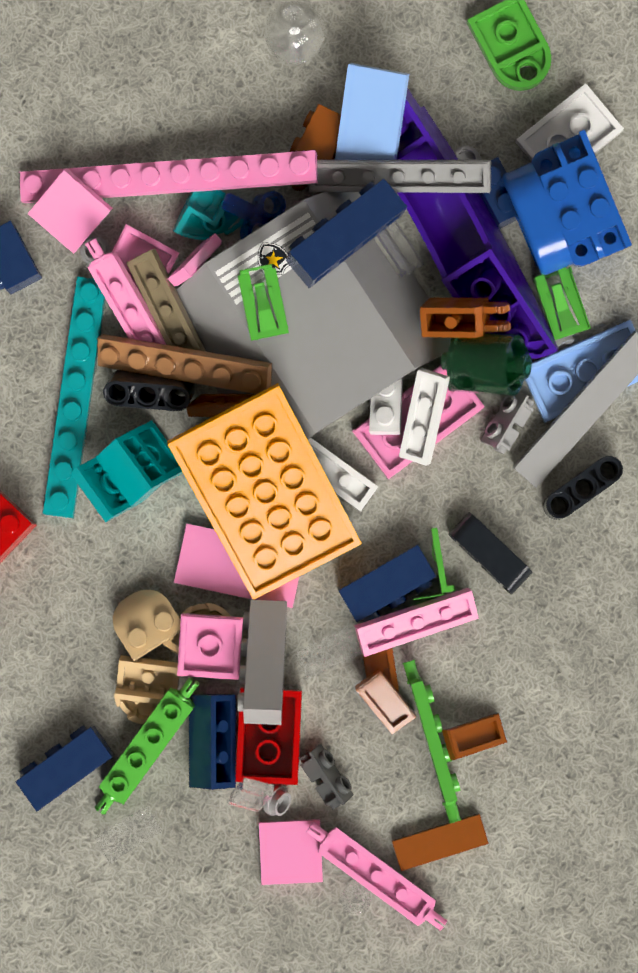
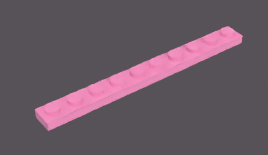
M315 150L67 168L101 198L318 183L317 153ZM64 169L20 172L21 202L37 203Z

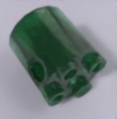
M486 332L484 336L477 338H451L448 352L442 354L441 367L443 370H447V376L450 377L448 384L450 391L515 396L522 388L524 378L527 379L530 376L532 360L522 336L518 334Z

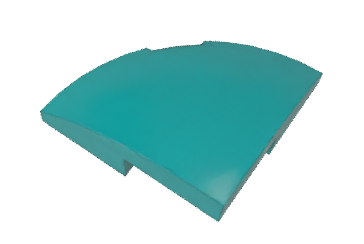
M221 190L190 192L176 221L173 232L195 240H206L215 233L216 235L220 233L227 235L245 223L254 210ZM245 212L239 222L229 228Z

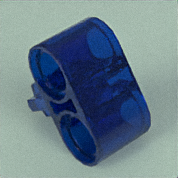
M276 191L260 193L255 196L252 203L232 193H227L222 200L221 208L243 219L240 229V238L242 240L252 233L254 225L261 228L284 213L286 201L283 195ZM266 198L271 199L274 208L271 213L264 209Z

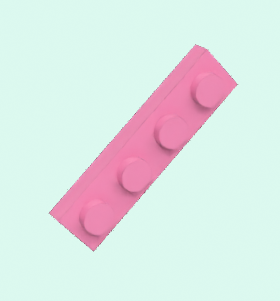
M465 588L354 625L361 653L366 657L479 618L473 593L469 588Z

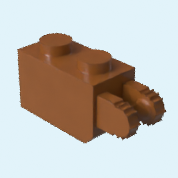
M318 104L315 112L310 110L303 123V127L306 130L301 138L298 136L295 138L289 152L315 150L317 160H334L341 114ZM306 184L290 185L294 191L301 192L307 187Z
M430 297L420 307L422 337L477 338L484 336L486 332H507L511 330V323L505 320H490V314L506 313L510 311V304L507 302H489V298Z

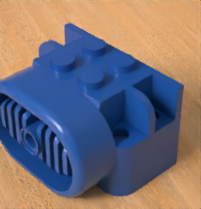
M585 130L580 131L574 137L560 143L557 142L535 154L531 163L507 172L502 176V183L517 213V221L535 264L542 275L551 274L569 265L577 267L586 266L632 246Z

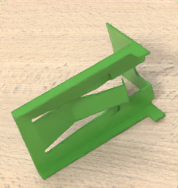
M272 264L240 270L238 280L251 341L289 333L276 268L273 269ZM258 269H264L269 297L275 312L279 328H277L271 311V307L266 295L264 282L254 284L257 296L260 332H258L255 298L249 272L254 270L256 271Z
M571 266L568 269L565 267L548 275L536 276L533 280L549 328L555 340L591 328L572 274ZM558 274L560 276L565 294L580 324L577 325L568 307L561 283L551 285L550 287H552L553 295L555 298L556 310L562 331L559 330L553 300L546 282V278L548 279Z
M431 528L433 537L432 556L437 563L442 594L428 597L421 596L413 600L445 595L446 592L455 591L454 585L447 586L446 583L447 578L445 576L437 528Z

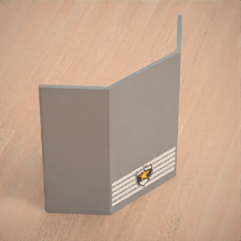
M326 191L304 199L204 263L192 277L187 279L176 290L206 352L272 363L271 386L279 384L307 439H310L317 432L413 370L460 346L455 338L422 337L420 307L429 298L384 230L311 288L305 285L286 262L290 251L288 247L300 236H303L305 239L314 233L312 228L324 218H327L328 221L337 215L336 209L348 199L354 202L360 197L359 192ZM272 264V268H276L289 333L251 341L238 276H240V270ZM264 269L250 271L249 274L255 298L258 332H260L257 296L254 284L264 282L266 295L271 307V311L277 328H279L275 312L269 297ZM215 387L219 394H253Z

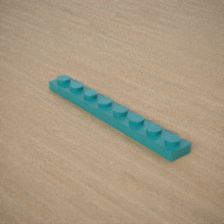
M77 277L43 509L44 515L73 519L75 516L79 485L70 472L81 465L83 460L98 355L97 338L101 335L106 300L93 278Z

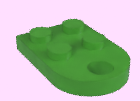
M505 0L467 19V25L489 67L503 86L516 91H524L538 86L545 79L551 66V51L525 0ZM524 66H531L536 71V77L526 80L521 77L520 69Z

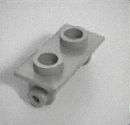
M510 390L509 394L502 400L500 409L493 421L486 427L485 434L480 442L494 447V450L503 455L506 450L510 451L511 446L519 435V432L513 429L512 426L515 423L523 428L534 410L532 408L534 402L528 399L529 396Z

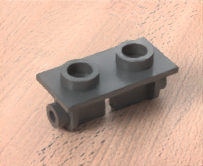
M321 744L299 758L302 762L300 766L311 782L316 781L320 777L323 780V783L315 789L326 806L330 805L333 810L340 805H344L354 795L351 791L352 788L349 780L339 773L332 754L324 749Z

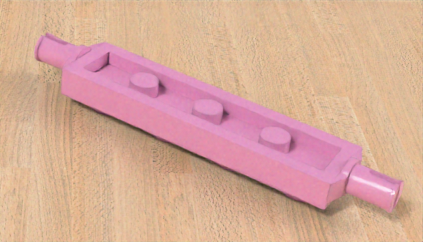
M97 238L87 242L85 246L94 259L87 268L129 339L166 345L147 304L117 252L105 254Z
M313 822L310 826L319 834L311 828L307 829L306 833L320 842L319 854L417 926L426 920L439 931L444 928L434 920L437 919L444 925L447 923V919L433 910L436 902L434 898L339 828L335 827L326 832Z

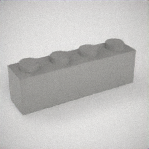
M250 600V612L244 611L243 630H248V638H242L241 656L247 657L246 665H240L239 683L245 684L244 693H238V711L243 712L244 724L281 725L287 601Z

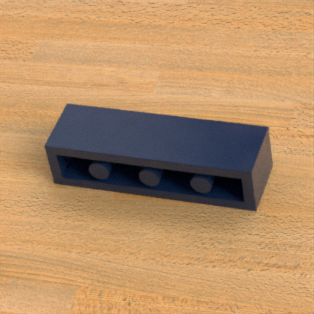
M384 178L376 185L373 181L368 183L360 190V197L354 202H351L350 199L345 201L336 209V216L329 221L327 218L322 219L312 228L313 234L306 239L300 236L288 247L290 251L286 262L308 288L315 285L403 215L408 206Z

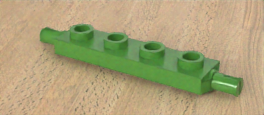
M415 660L404 662L402 664L404 665L408 680L406 682L410 684L444 799L442 805L445 806L449 823H454L461 820L455 793L461 791L456 773L450 774L447 762L452 760H450L446 744L441 745L438 733L442 732L443 727L439 714L433 715L429 703L435 702L430 684L424 686L423 680L419 677Z
M188 677L180 691L169 688L99 785L104 795L98 804L95 805V809L99 811L106 802L100 812L101 814L105 815L114 801L124 805L191 713L195 705L190 696L200 685L197 680H195L190 689L188 687L194 680L192 677Z

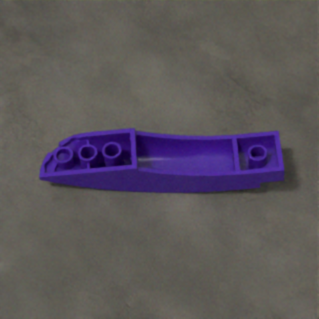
M407 88L397 160H458L426 108L419 106ZM397 192L399 197L408 206L407 211L442 276L441 281L453 298H489V302H507L510 304V311L503 314H490V320L509 321L511 323V330L507 332H486L480 338L487 345L502 354L507 353L519 356L521 359L541 358L559 350L525 276L479 193Z

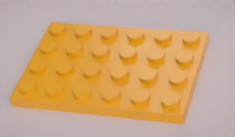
M278 383L167 441L171 452L253 600L362 544Z

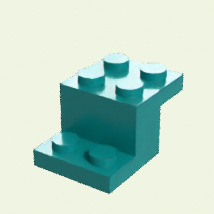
M152 420L114 439L95 458L77 466L70 472L105 522L142 503L164 483L183 473L167 444V440Z

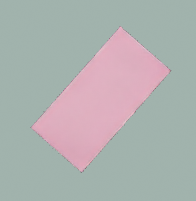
M449 359L433 370V372L450 376L435 444L485 408ZM414 385L402 393L401 435H370V418L352 431L388 480L413 462L399 457Z
M186 524L174 583L252 599L215 530ZM299 577L255 600L287 601V607L293 608Z

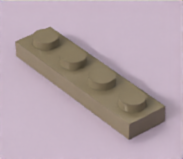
M151 249L127 262L126 264L166 345L206 352L175 287L168 280L169 275L156 249Z

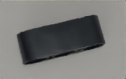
M117 370L113 372L106 383L103 395L105 400L114 406L182 411L187 408L195 393V383ZM114 384L121 385L125 391H119ZM144 387L152 388L155 394L146 392ZM173 389L181 390L185 396H178Z
M605 456L594 462L547 496L543 503L545 514L554 520H560L572 514L620 479L623 473L621 461L613 456ZM602 463H609L613 466L614 475L611 479L601 475L600 467ZM578 480H584L589 484L590 492L587 496H581L576 492L575 485ZM558 497L565 502L566 508L562 514L552 511L551 501L553 498Z
M470 512L448 533L477 563L479 562L481 567L499 584L501 583L503 588L511 595L533 573L521 559Z

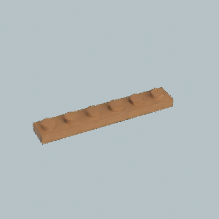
M102 334L97 338L98 366L253 394H258L271 387L272 363L106 334Z

